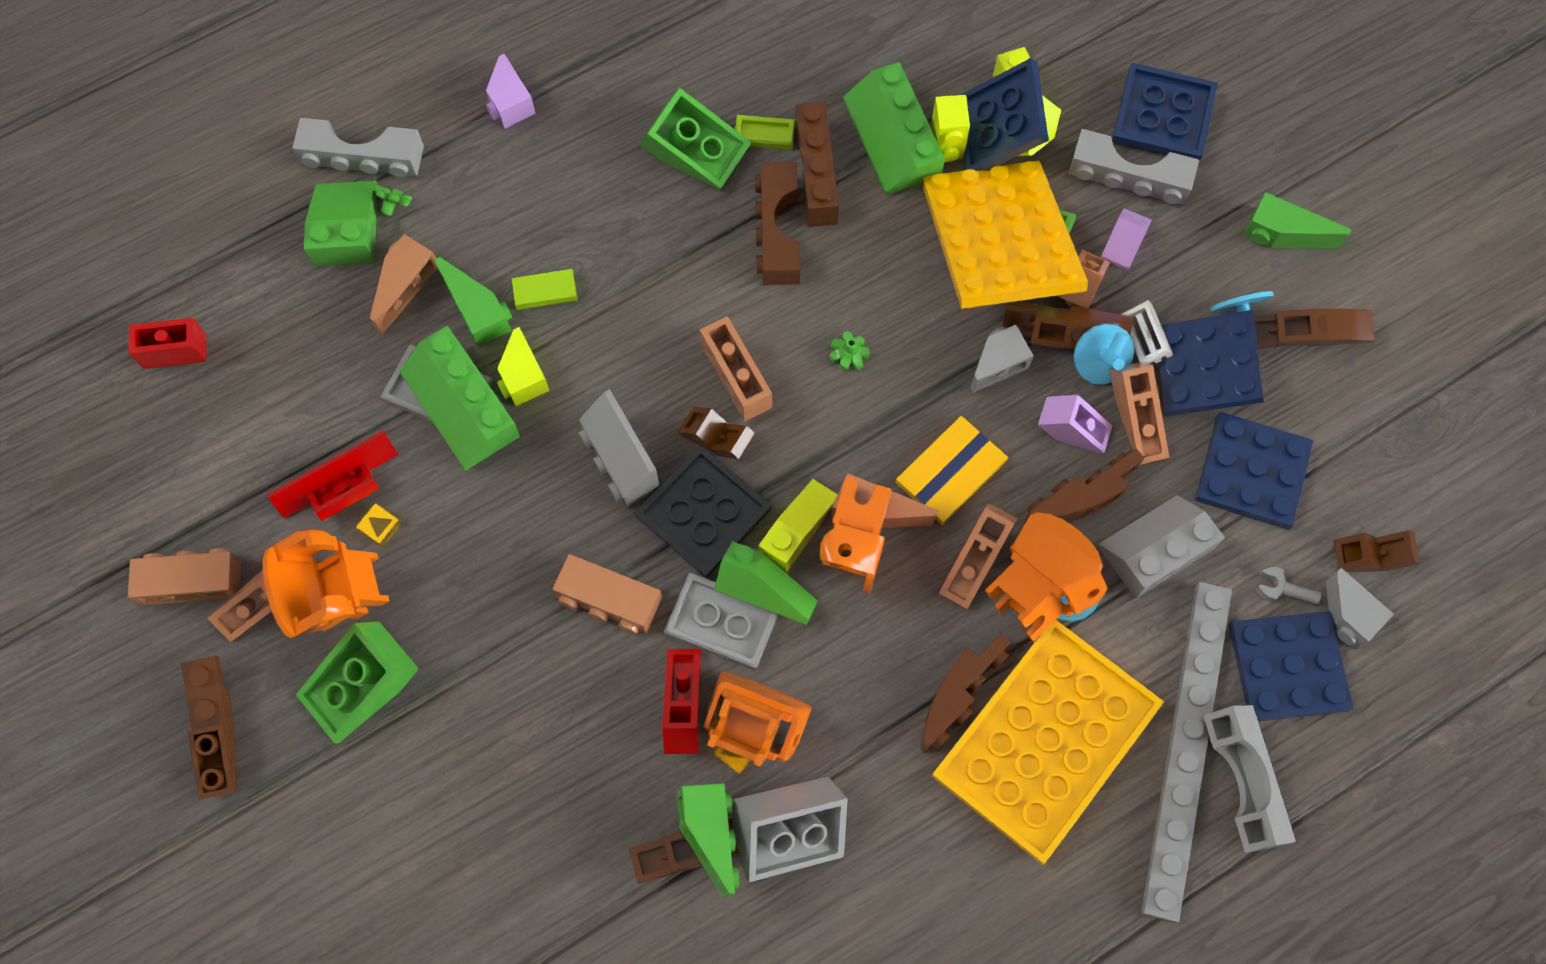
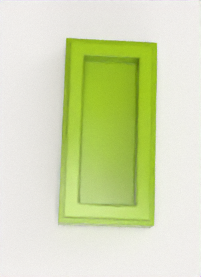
M737 115L735 130L752 142L750 147L793 150L795 119Z
M573 269L512 278L517 310L578 301Z

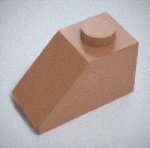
M1082 250L1078 257L1088 280L1087 291L1060 295L1059 298L1064 299L1065 303L1070 307L1074 305L1089 308L1111 261Z

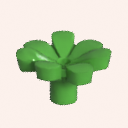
M376 183L373 185L376 195L384 200L380 210L384 214L392 215L395 205L408 206L412 200L411 196L403 194L398 189H393L391 192L390 189Z
M844 332L842 340L835 338L831 342L830 347L834 351L830 353L829 358L833 363L841 361L839 368L842 370H848L850 364H852L855 370H860L863 368L862 358H869L870 350L867 347H863L865 345L863 337L854 338L851 332Z

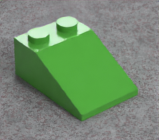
M679 88L670 98L639 145L662 162L720 190L752 142Z
M376 180L316 184L305 220L304 250L315 267L375 263L377 195L373 190L374 183L377 184Z
M379 621L354 623L297 692L296 696L334 744H337L395 697L419 668Z

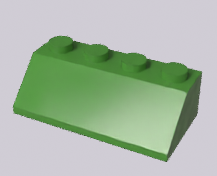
M900 62L871 71L843 96L845 106L886 196L920 185L924 177L942 173L945 161L944 155Z
M448 326L422 340L417 345L399 372L465 471L520 437L515 422Z

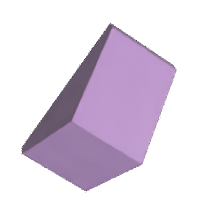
M1124 208L1101 258L1111 261L1110 264L1128 271L1152 220Z

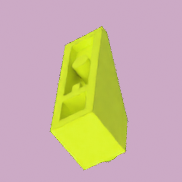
M812 479L773 524L759 544V552L764 553L787 573L832 509L838 494Z

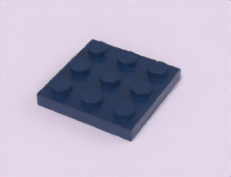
M1032 58L961 94L966 95L970 122L964 152L966 170H989L1049 141L1038 63Z
M1131 63L1112 142L1164 155L1172 152L1198 159L1200 162L1218 82Z
M1253 310L1161 325L1173 353L1171 357H1162V361L1159 362L1163 406L1166 416L1264 402ZM1157 339L1158 350H1159V349H1161V346H1160L1159 341H1158V339Z
M1219 412L1215 420L1194 501L1290 530L1294 525L1314 440Z
M1330 611L1232 621L1229 624L1246 705H1253L1258 722L1349 712L1354 709Z

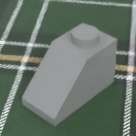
M1016 325L1007 329L999 327L989 334L971 384L973 393L1029 369L1033 354Z
M1342 568L1326 580L1328 608L1331 612L1334 629L1337 631L1339 639L1345 644L1358 649L1369 642L1394 615Z

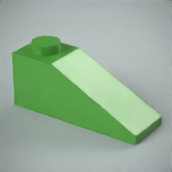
M1265 192L1243 236L1250 238L1256 244L1266 245L1270 248L1339 249L1352 229Z
M438 257L434 259L478 347L512 331L508 323L512 315L505 301L499 303L492 291L443 258Z
M732 541L721 561L714 590L805 625L808 624L818 600L764 553Z

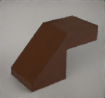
M693 407L678 430L681 436L701 445L714 454L734 459L740 458L755 434L748 426L729 424L712 408Z
M1410 530L1381 537L1361 533L1334 540L1338 570L1342 568L1346 572L1390 571L1420 564L1415 534Z

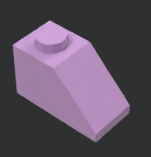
M505 54L500 55L486 89L490 101L486 104V107L492 119H499L505 129L536 113L529 92Z
M1079 395L1047 397L1038 423L1055 440L1099 454L1105 453L1113 426Z

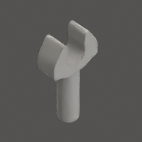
M1270 567L1263 569L1259 573L1260 577L1274 582V588L1259 585L1255 589L1260 597L1266 601L1273 602L1281 595L1290 596L1315 605L1320 601L1321 592L1287 582L1284 570L1281 568Z

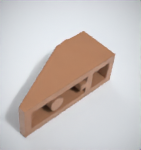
M405 234L389 247L384 258L370 315L372 324L381 335L384 334L438 269L434 260L436 259L434 253Z
M1137 362L1125 365L1119 371L1113 368L1109 369L1115 401L1132 451L1137 449L1145 457L1140 465L1170 458L1153 364Z
M847 473L846 476L857 479L858 488L855 501L861 505L868 503L875 484ZM843 484L832 506V518L836 512ZM891 491L882 528L933 526L938 510Z
M989 503L983 510L939 594L968 609L1018 518Z
M263 570L207 618L230 642L271 612L265 590Z

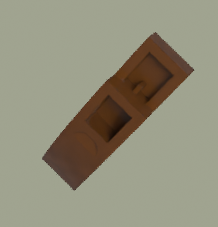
M1023 301L1007 302L1003 327L1007 329L1016 325L1022 336L1031 337V344L1075 349L1081 336L1096 325L1104 323L1116 324L1131 335L1134 317L1072 305L1071 310H1064Z
M1306 309L1277 311L1276 314L1254 316L1258 349L1297 345L1313 347L1374 342L1372 310Z
M1134 449L1128 455L1121 452L1110 461L1109 465L1111 467L1104 473L1097 470L1085 482L1079 475L1070 482L1067 479L1062 480L1052 489L1053 495L1046 500L1040 497L1027 508L1029 513L1024 524L1030 515L1037 512L1051 514L1066 522H1072L1109 506L1123 496L1129 487L1123 479L1138 469L1145 457L1137 449Z
M1002 633L979 656L968 647L945 676L932 701L924 724L920 746L924 753L931 747L937 751L950 737L946 731L954 723L960 727L972 715L973 711L969 707L973 704L975 698L967 690L969 689L974 693L987 679L983 676L984 672L990 666L996 670L1009 656L1005 651L1011 642Z
M212 656L181 663L192 728V730L187 732L198 798L200 800L236 792V744L229 689L224 688L219 656Z
M733 818L728 819L729 829H732ZM681 831L663 836L659 840L629 848L638 884L702 866ZM737 843L735 851H731L732 858L740 856Z

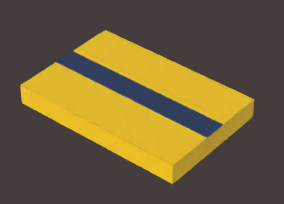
M960 416L896 479L895 483L915 501L938 510L935 520L943 525L1007 462L1009 457L963 416Z

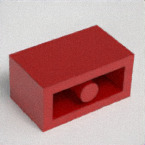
M193 318L129 325L128 354L143 369L206 362V333Z

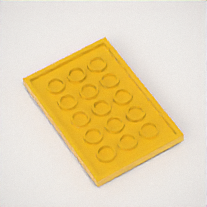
M1040 160L1003 166L998 165L984 171L968 169L951 173H938L923 178L922 187L961 309L1087 291V277Z
M1055 620L1035 641L931 777L1041 865H1044L1164 701Z

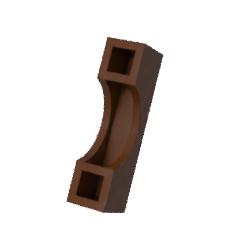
M826 102L796 104L795 125L803 168L808 227L837 225L839 203Z
M797 162L761 163V175H755V193H761L762 201H756V220L762 219V228H756V246H762L763 255H756L757 274H763V285L800 284L799 242L784 236L776 226V220L779 215L787 208L796 205L798 201Z

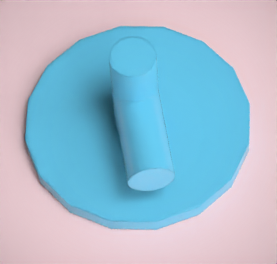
M1271 291L1259 292L1229 299L1211 306L1210 312L1216 314L1235 310L1237 312L1248 311L1251 306L1273 299L1274 293Z
M1104 323L1093 326L1081 336L1076 344L1073 356L1076 370L1082 378L1092 384L1105 385L1111 383L1109 369L1113 368L1119 371L1125 365L1132 364L1134 356L1133 340L1126 330L1116 324Z

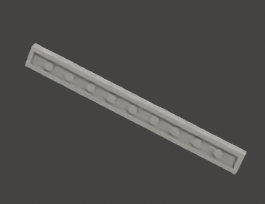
M1199 582L1195 588L1141 910L1142 915L1173 923H1179L1208 745L1209 733L1203 715L1213 712L1232 589Z

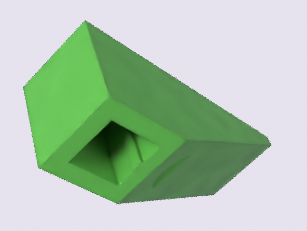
M724 783L682 786L677 792L679 828L722 898H729L735 894V888L739 887L738 867L732 866L731 851H735L736 847L735 833L728 826V815L732 814L730 793L725 794Z

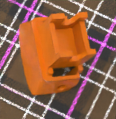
M846 476L832 521L834 528L825 534L820 543V560L823 562V565L866 577L863 594L870 595L885 543V537L880 536L892 489L875 484L869 502L861 505L855 501L858 488L857 479ZM845 550L851 551V554L847 557L841 556V553Z
M1037 512L1029 516L1015 542L1010 547L1012 552L1010 558L1013 563L985 589L989 598L993 601L1002 593H1005L994 605L996 610L1001 615L1009 607L1019 614L1017 618L1024 628H1027L1030 624L1032 625L1026 634L1034 642L1062 613L1068 617L1074 612L1078 616L1083 610H1087L1098 603L1105 595L1107 586L1101 574L1103 564L1100 555L1091 541L1065 520L1051 514ZM1063 595L1066 596L1069 602L1067 605H1065L1060 598Z
M319 529L296 531L266 549L263 557L265 590L271 611L284 635L292 639L318 631H326L346 619L357 620L368 614L367 607L363 606H382L390 602L388 595L379 594L372 563L379 559L378 554L348 550L345 543L337 542L336 536H331L324 530ZM321 550L337 551V553L318 563L317 559L312 558L314 554Z
M721 671L703 721V728L710 735L707 746L723 748L754 761V765L759 767L766 758L772 761H787L794 754L800 742L812 707L797 698L769 686ZM781 720L792 722L783 746L774 744L771 748Z

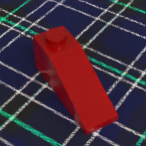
M667 649L662 720L664 754H698L701 649Z

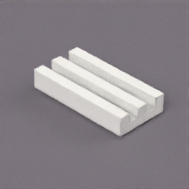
M1149 300L1121 314L1131 317L1136 316L1151 354L1146 356L1133 325L1130 337L1133 340L1139 362L1147 364L1152 362L1158 363L1162 361L1161 358L1164 356L1167 358L1173 356L1155 309ZM1145 310L1161 346L1159 350L1156 348L1142 314Z

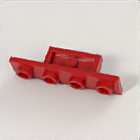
M384 430L268 493L267 496L283 519L311 504L322 522L379 490L371 470L398 456V453Z

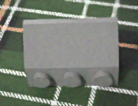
M611 390L605 391L579 419L582 431L578 432L585 448L589 449L592 447L597 457L593 458V461L601 476L606 473L612 483L608 485V488L615 501L622 500L628 509L649 498L660 485L656 468Z
M1176 495L1100 542L1097 546L1136 599L1214 550L1225 537L1204 510Z
M828 776L733 799L732 829L735 833V840L748 882L844 857L848 798Z

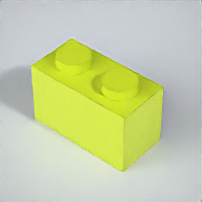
M966 95L935 98L930 128L944 155L945 162H953L964 157L970 129Z

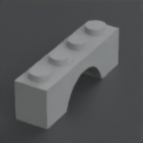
M300 118L292 149L299 162L310 168L322 166L331 167L339 171L350 169L360 170L368 174L379 172L389 173L397 177H405L406 175H418L424 145L417 129L387 127L382 135L371 142L350 144L337 137L329 120Z
M1081 129L1068 174L1076 176L1080 180L1102 183L1110 188L1132 191L1139 196H1150L1164 200L1169 204L1184 205L1192 191L1199 160L1169 152L1158 163L1152 165L1133 164L1123 159L1116 152L1111 136Z
M1253 705L1231 706L1203 715L1213 749L1227 760L1238 783L1240 807L1235 816V822L1245 853L1296 842Z

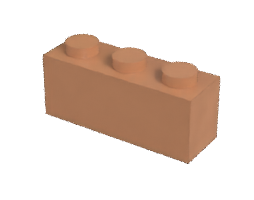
M728 316L699 329L701 346L744 422L771 409L772 392Z
M224 548L210 549L209 553L197 554L193 551H179L176 553V556H164L156 553L144 554L143 558L130 559L128 598L140 606L229 599L240 590L241 560L231 553L230 550Z
M571 554L568 555L552 589L556 598L559 599L558 603L571 610H576L577 606L588 610L590 617L601 622H606L607 619L619 623L618 627L634 635L638 631L647 634L662 601L659 589Z

